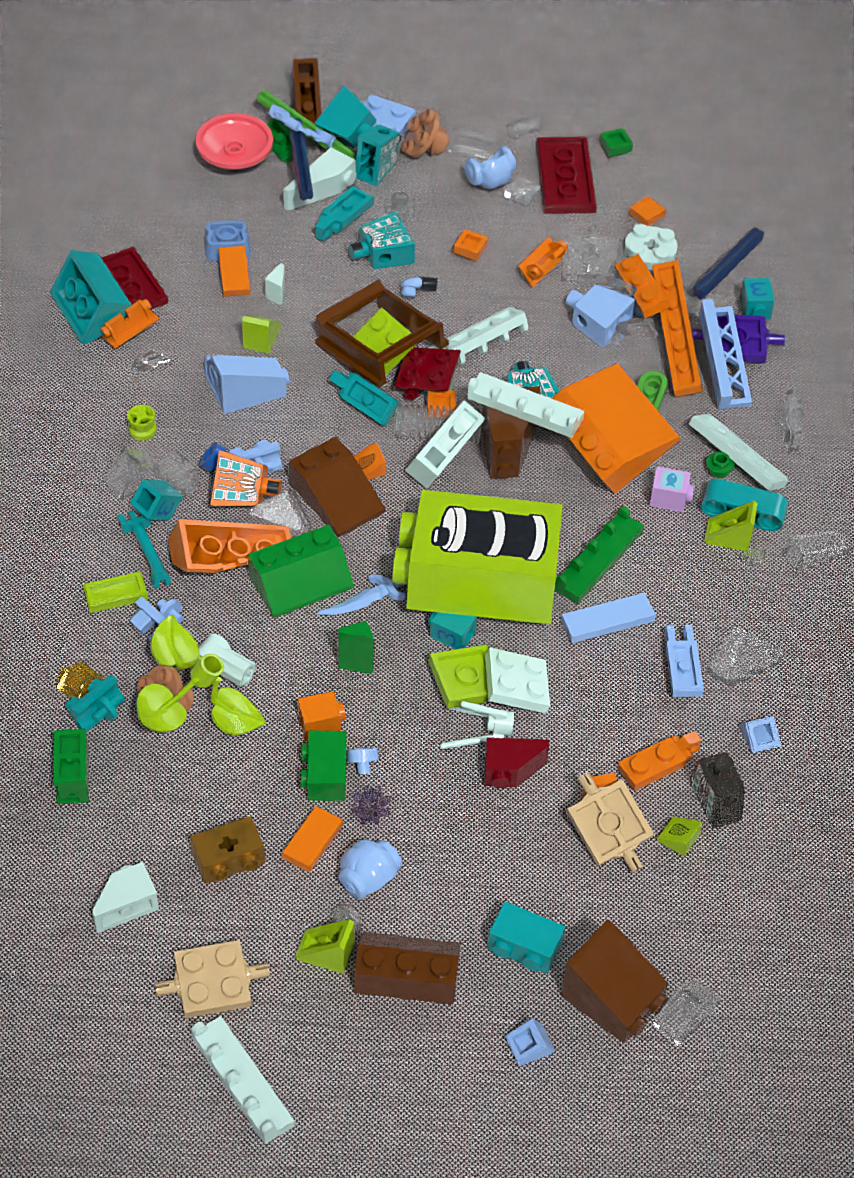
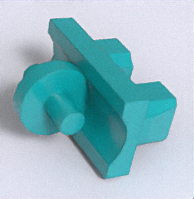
M109 675L104 680L96 678L88 685V693L84 697H73L66 702L69 715L75 720L78 729L86 728L87 733L102 719L105 718L112 722L118 717L116 708L125 701V698L118 688L116 677Z

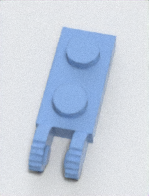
M666 625L665 649L672 697H702L704 687L697 640H694L692 625H684V641H676L674 626Z

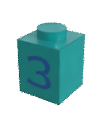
M770 278L743 279L740 295L743 315L765 316V320H771L775 299Z
M143 479L130 504L148 520H171L183 495L165 480Z
M433 612L428 623L431 626L430 637L453 649L465 648L477 631V616Z

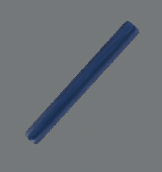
M300 118L295 119L301 122L302 125V120ZM289 128L299 196L303 201L306 199L311 200L314 194L304 132H296Z
M757 227L752 228L693 286V297L697 296L699 300L704 299L763 240L764 231L759 230Z

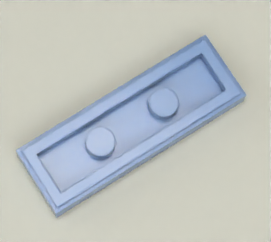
M641 593L562 614L561 622L571 643L654 622L656 614L646 594Z

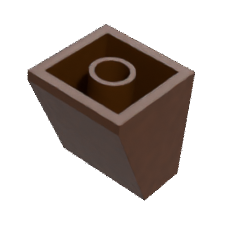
M540 386L522 387L537 394L541 392ZM482 405V416L486 419L481 424V432L490 479L519 477L537 425Z
M607 919L567 961L561 997L625 1044L632 1035L637 1037L643 1031L648 1022L646 1019L652 1012L658 1014L663 1009L668 1000L665 996L668 982L619 928Z

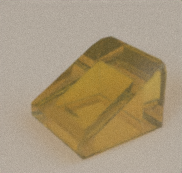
M79 662L61 669L56 687L70 698H82L88 693V685L96 678L103 680V677L83 662Z

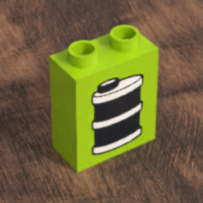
M422 490L418 513L405 511L402 513L399 547L408 548L396 547L392 582L408 585L406 609L551 624L563 504Z

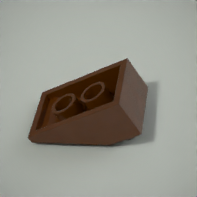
M336 436L289 460V484L326 525H330L338 538L386 512V508L357 460Z

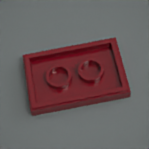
M134 246L102 257L103 262L131 305L139 299L141 301L147 299L152 307L150 310L168 304L167 294Z

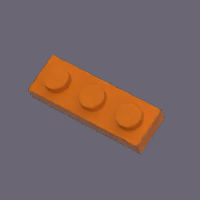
M639 254L626 258L614 265L617 274L631 297L635 299V303L645 319L670 308L667 298Z

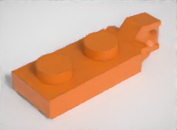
M696 731L683 735L681 738L677 735L671 738L668 737L619 761L617 769L631 788L636 791L685 767L686 763L692 759V754L700 750L702 739Z

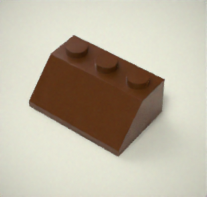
M363 931L355 965L354 993L454 1005L461 943Z

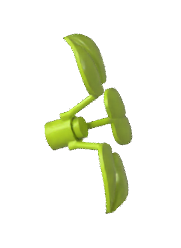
M173 614L166 617L157 626L150 643L151 652L155 660L160 665L172 667L176 665L178 670L193 668L190 673L191 681L174 697L171 691L161 684H149L140 691L137 696L136 706L138 719H140L144 726L152 731L161 733L177 730L182 726L187 717L186 709L177 701L194 685L202 688L209 687L212 684L210 701L215 706L211 710V717L221 731L234 736L243 735L262 727L266 723L258 709L242 693L229 687H222L218 690L219 683L222 681L219 676L224 671L223 661L220 657L211 653L205 654L203 657L199 656V647L195 639L179 624Z

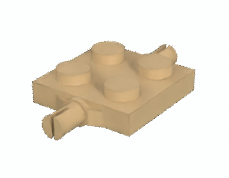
M589 772L578 777L577 779L587 795L582 801L567 808L566 812L597 867L611 859L623 857L631 873L643 868L644 866L639 861L634 850L640 843L650 839L655 834L623 779L610 786L597 788Z
M240 940L174 951L176 964L175 979L155 982L157 997L177 993L183 1005L184 1017L190 1018L251 1007L250 980L270 977L268 962L248 966L242 954Z

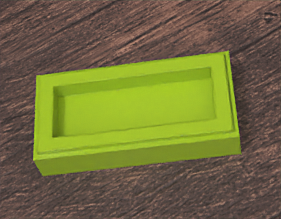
M141 571L83 584V591L90 613L133 604L141 596L148 600V593Z

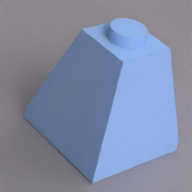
M209 355L204 357L205 377L223 414L287 396L286 384L290 383L289 375L286 368H281L276 358Z

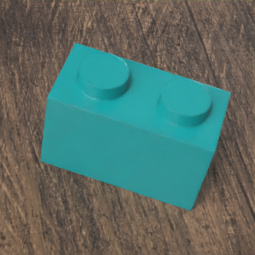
M505 901L489 931L487 949L491 950L498 957L510 958L520 962L529 970L548 974L563 944L566 926Z

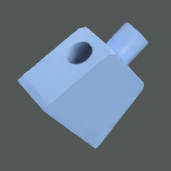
M594 285L585 295L572 290L566 299V304L574 308L573 325L600 346L605 347L632 320L635 299L600 285Z

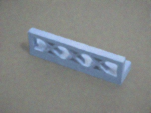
M713 299L702 300L699 317L718 410L751 406L752 400L732 306L715 308ZM727 315L728 324L722 329L718 326L717 316ZM722 337L733 344V348L729 353L723 350ZM727 361L738 368V372L734 377L728 375ZM733 385L741 390L744 398L732 399L731 386Z

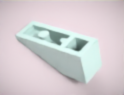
M329 148L309 166L313 198L311 200L306 199L305 201L300 199L296 178L283 189L284 209L289 211L340 194L346 187L351 186L356 179V160L333 148Z
M463 401L405 471L424 487L428 488L486 418L466 401Z

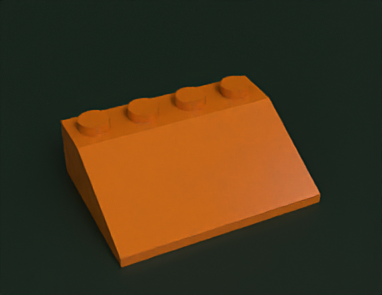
M618 363L564 387L551 398L584 411L583 421L573 437L568 438L615 494L681 440L680 436Z

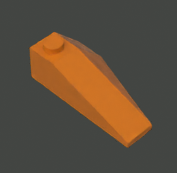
M178 519L168 538L172 564L185 572L216 573L248 565L249 553L290 539L291 533L289 526Z

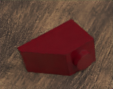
M487 737L485 786L504 789L520 785L547 763L549 740Z

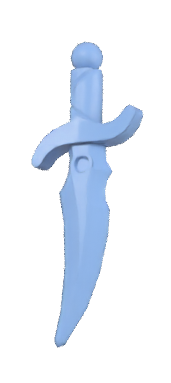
M369 575V582L376 583L378 586L364 589L352 598L330 608L320 610L317 613L319 615H336L352 612L370 605L375 600H382L385 595L394 600H405L406 593L396 590L405 584H395L392 582L393 578L389 579L382 575Z

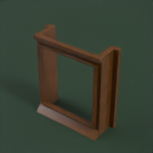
M379 279L316 315L319 338L315 340V344L377 387L387 383L384 363L420 341L426 339L440 349L449 345V340L444 337L442 322L437 323L385 289ZM377 299L379 309L383 308L397 321L414 331L378 354L334 324Z

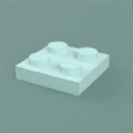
M489 647L485 654L488 701L546 714L550 707L546 660Z

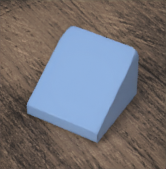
M774 716L739 724L751 753L781 746Z
M533 1018L505 1035L513 1055L520 1066L555 1052L544 1026Z

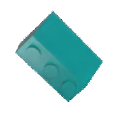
M71 250L50 290L51 296L81 344H88L101 337L103 334L100 328L104 326L103 323L119 313L125 318L126 313L124 310L131 306L130 301L98 253Z

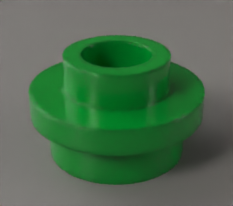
M723 452L710 454L706 461L708 472L715 478L727 477L734 470L735 462Z

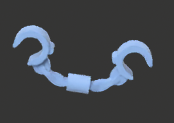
M272 104L268 113L272 115L271 117L284 122L286 127L296 132H304L306 135L313 137L317 142L321 141L329 147L333 146L336 139L335 136L317 128L315 132L304 128L301 122L290 117L289 111Z

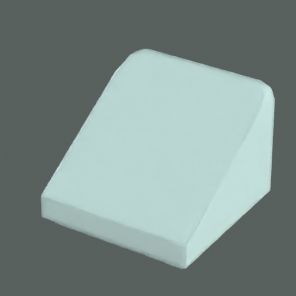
M282 263L265 278L266 298L279 305L283 304L285 270Z

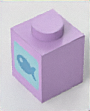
M657 466L650 506L684 512L686 501L692 502L695 486L689 484L691 472Z

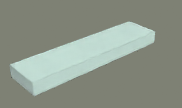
M711 414L693 416L689 425L719 450L726 453L731 460L768 491L786 486L788 479L784 474Z

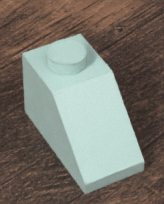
M144 863L126 865L111 874L92 910L97 933L159 910L157 892Z

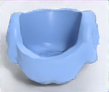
M507 146L500 147L494 156L484 162L479 163L474 158L467 159L464 169L471 184L474 186L480 185L492 190L504 186L510 181L517 164L511 151Z
M368 839L359 840L343 853L340 860L339 881L351 896L363 900L367 895L381 889L396 876L397 871L402 867V858L399 856L396 848L385 840L378 842Z

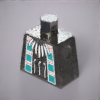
M723 752L698 760L689 778V782L712 829L742 821L745 786L734 766L733 759L728 753Z

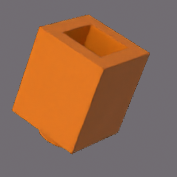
M334 691L298 698V718L305 741L309 740V730L341 731V721L346 720L343 703H337Z

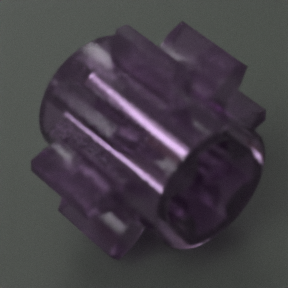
M366 784L362 795L359 793L354 794L353 800L359 804L353 807L352 813L360 814L362 817L361 824H365L366 821H374L377 826L379 825L381 815L389 817L390 810L385 805L391 802V796H383L381 793L382 786L377 787V789H370ZM371 801H374L377 805H374L372 809L368 808L367 804L369 805Z

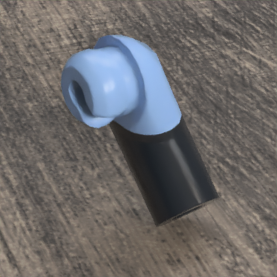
M417 276L404 280L401 284V294L403 297L413 298L416 294V289L437 291L438 278Z

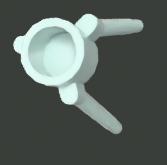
M463 701L461 702V707L451 709L486 717L487 731H492V734L441 743L440 747L442 749L485 743L487 737L504 738V736H512L514 712L497 710Z

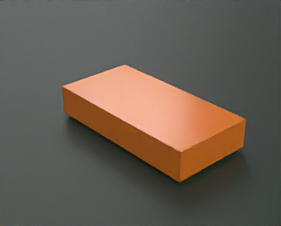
M245 246L220 247L219 260L223 297L250 295Z
M315 806L282 852V859L310 873L343 827V819Z

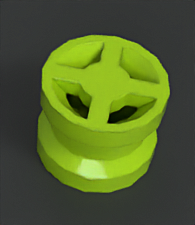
M141 404L132 407L128 411V429L132 438L144 441L149 440L156 434V414L152 407Z

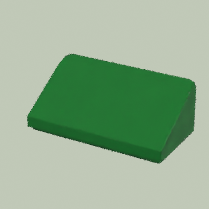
M275 118L271 119L266 125L270 128L273 135L272 149L284 163L294 160L289 128L285 126L284 122Z
M367 621L337 629V665L339 669L368 674L373 673L374 637Z

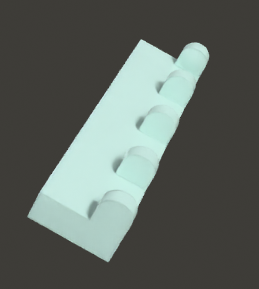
M507 307L447 338L449 345L443 349L461 350L458 364L462 365L466 362L464 354L477 348L483 354L488 351L487 342L497 337L503 343L508 341V331L516 327L521 332L527 331L529 327L525 312ZM433 345V346L430 347V348L440 349V348H438V347L435 346V345Z
M481 372L476 379L471 378L468 385V399L571 438L584 419L583 410Z
M219 1016L206 1025L202 1021L196 1023L191 1028L193 1041L264 1144L294 1127V1119L223 1018Z

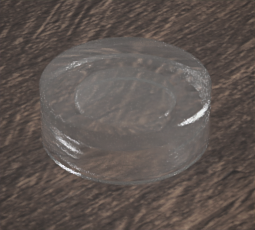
M341 903L332 909L331 917L333 923L351 919L354 922V934L361 930V919L351 905Z

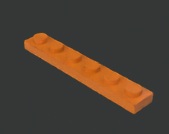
M679 260L652 265L654 279L670 308L661 311L660 314L675 397L703 392Z

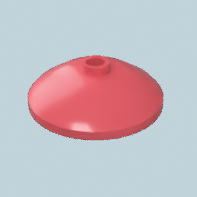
M229 113L213 117L206 121L196 134V148L200 156L210 164L223 169L239 170L252 167L263 161L270 154L273 147V135L270 128L262 120L247 114Z

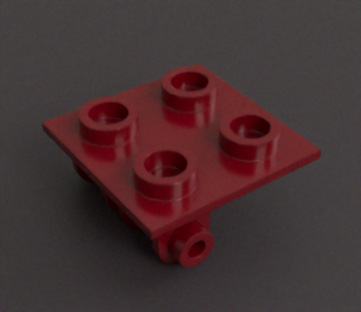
M413 347L404 356L394 387L402 388L405 398L411 401L419 396L420 390L449 391L461 350Z

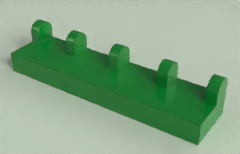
M621 506L613 520L606 522L602 532L594 540L591 539L587 543L586 549L578 558L575 557L571 560L568 569L563 574H559L556 577L554 591L578 605L643 533L644 525L630 517V510L626 506Z

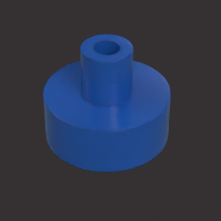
M217 442L212 443L201 457L199 465L211 472L217 467L219 450L226 452V448Z

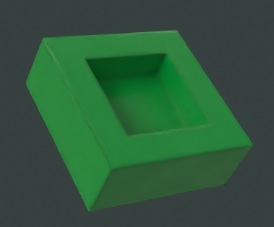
M624 128L600 133L599 141L609 157L632 152L633 143Z

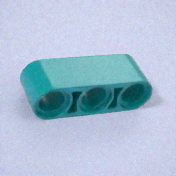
M713 479L707 485L701 509L705 514L714 517L755 501L758 505L754 528L775 532L783 526L789 502L787 498L778 493L722 479Z

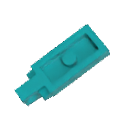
M355 186L350 187L321 211V217L318 219L319 222L315 225V237L325 241L331 237L333 232L339 233L374 204V197Z
M334 370L329 380L341 387L339 391L341 398L384 426L388 425L401 403L359 374L350 372L347 376L342 372Z

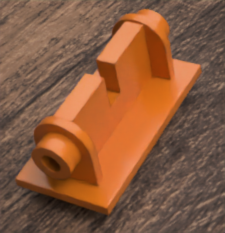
M550 236L547 237L518 265L531 287H534L564 258L563 255L566 254L568 248L565 241L553 242Z
M139 299L124 310L127 315L125 319L119 313L109 321L104 322V326L100 330L103 334L102 337L116 349L158 321L159 317L150 310L152 307L147 299L142 301Z

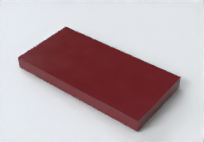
M537 137L536 146L544 214L596 213L597 206L587 137Z

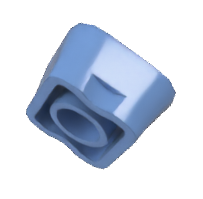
M215 221L207 224L204 250L205 257L208 260L220 261V247L245 246L246 258L250 256V237L245 222Z

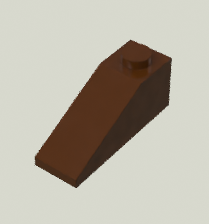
M318 58L293 59L292 76L295 111L315 124L322 114Z

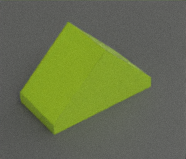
M243 315V348L269 354L282 322L259 316Z
M751 501L709 518L704 541L710 545L748 552L758 504L755 501Z
M351 919L306 929L295 958L305 963L344 974L354 948V922Z

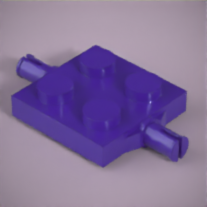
M734 314L744 362L765 363L768 344L785 345V334H769L765 316ZM727 315L717 316L718 326L722 329L728 324ZM692 328L693 340H704L702 329ZM722 337L723 350L729 353L733 348V344Z

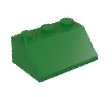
M330 525L248 554L249 577L273 618L354 589L353 579L342 545Z

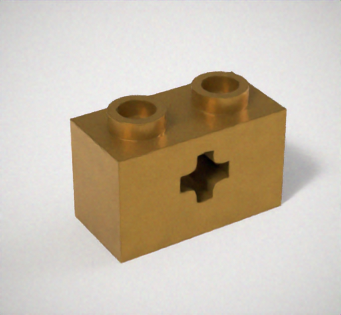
M251 816L190 836L191 853L204 884L212 881L219 882L225 880L230 875L242 871H252L265 864V846Z

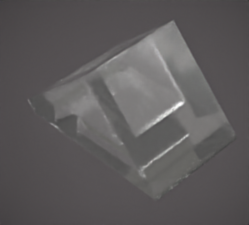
M752 548L738 558L749 569H752L764 562L767 549Z

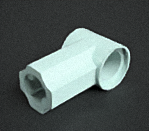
M210 634L199 646V656L203 657L205 654L211 653L217 655L223 661L224 671L221 676L240 687L246 686L251 681L256 670V663L233 651L228 642L220 635Z

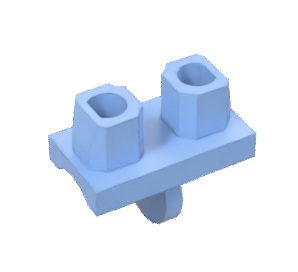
M267 440L256 442L252 449L244 451L238 447L229 451L232 454L267 465L268 473L282 469L280 446L277 441L269 443Z
M141 596L135 602L140 609L130 619V622L142 634H145L154 623L158 626L171 614L180 623L183 620V616L180 614L182 604L176 599H171L167 602L161 599L157 603L160 611H157Z

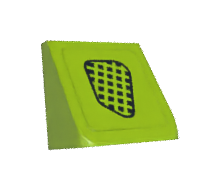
M673 816L657 838V841L685 856L699 837L703 823L697 820Z

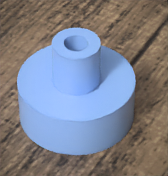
M378 747L346 750L347 763L357 762L358 774H369V761L379 760Z

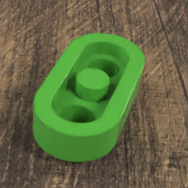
M648 371L642 374L637 387L659 412L667 390L668 380L664 374L658 371Z

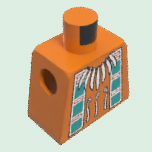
M219 450L210 505L262 506L264 495L280 496L282 480L267 478V465Z

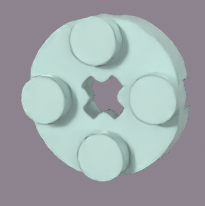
M637 224L626 237L624 254L626 257L639 254L647 268L653 270L652 265L675 260L678 247L677 241L674 238L675 233L667 228L662 229L655 226ZM648 246L654 247L653 250H649Z

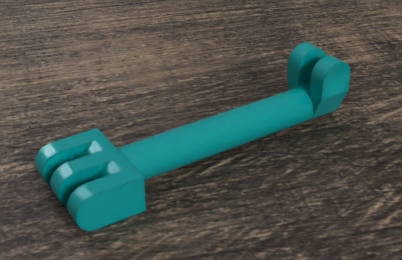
M134 510L128 512L129 520L127 521L123 514L117 515V520L123 534L133 531L152 569L150 577L153 588H160V581H163L165 586L172 584L171 577L163 566L145 530L146 527L151 526V520H148L140 512V517H137Z

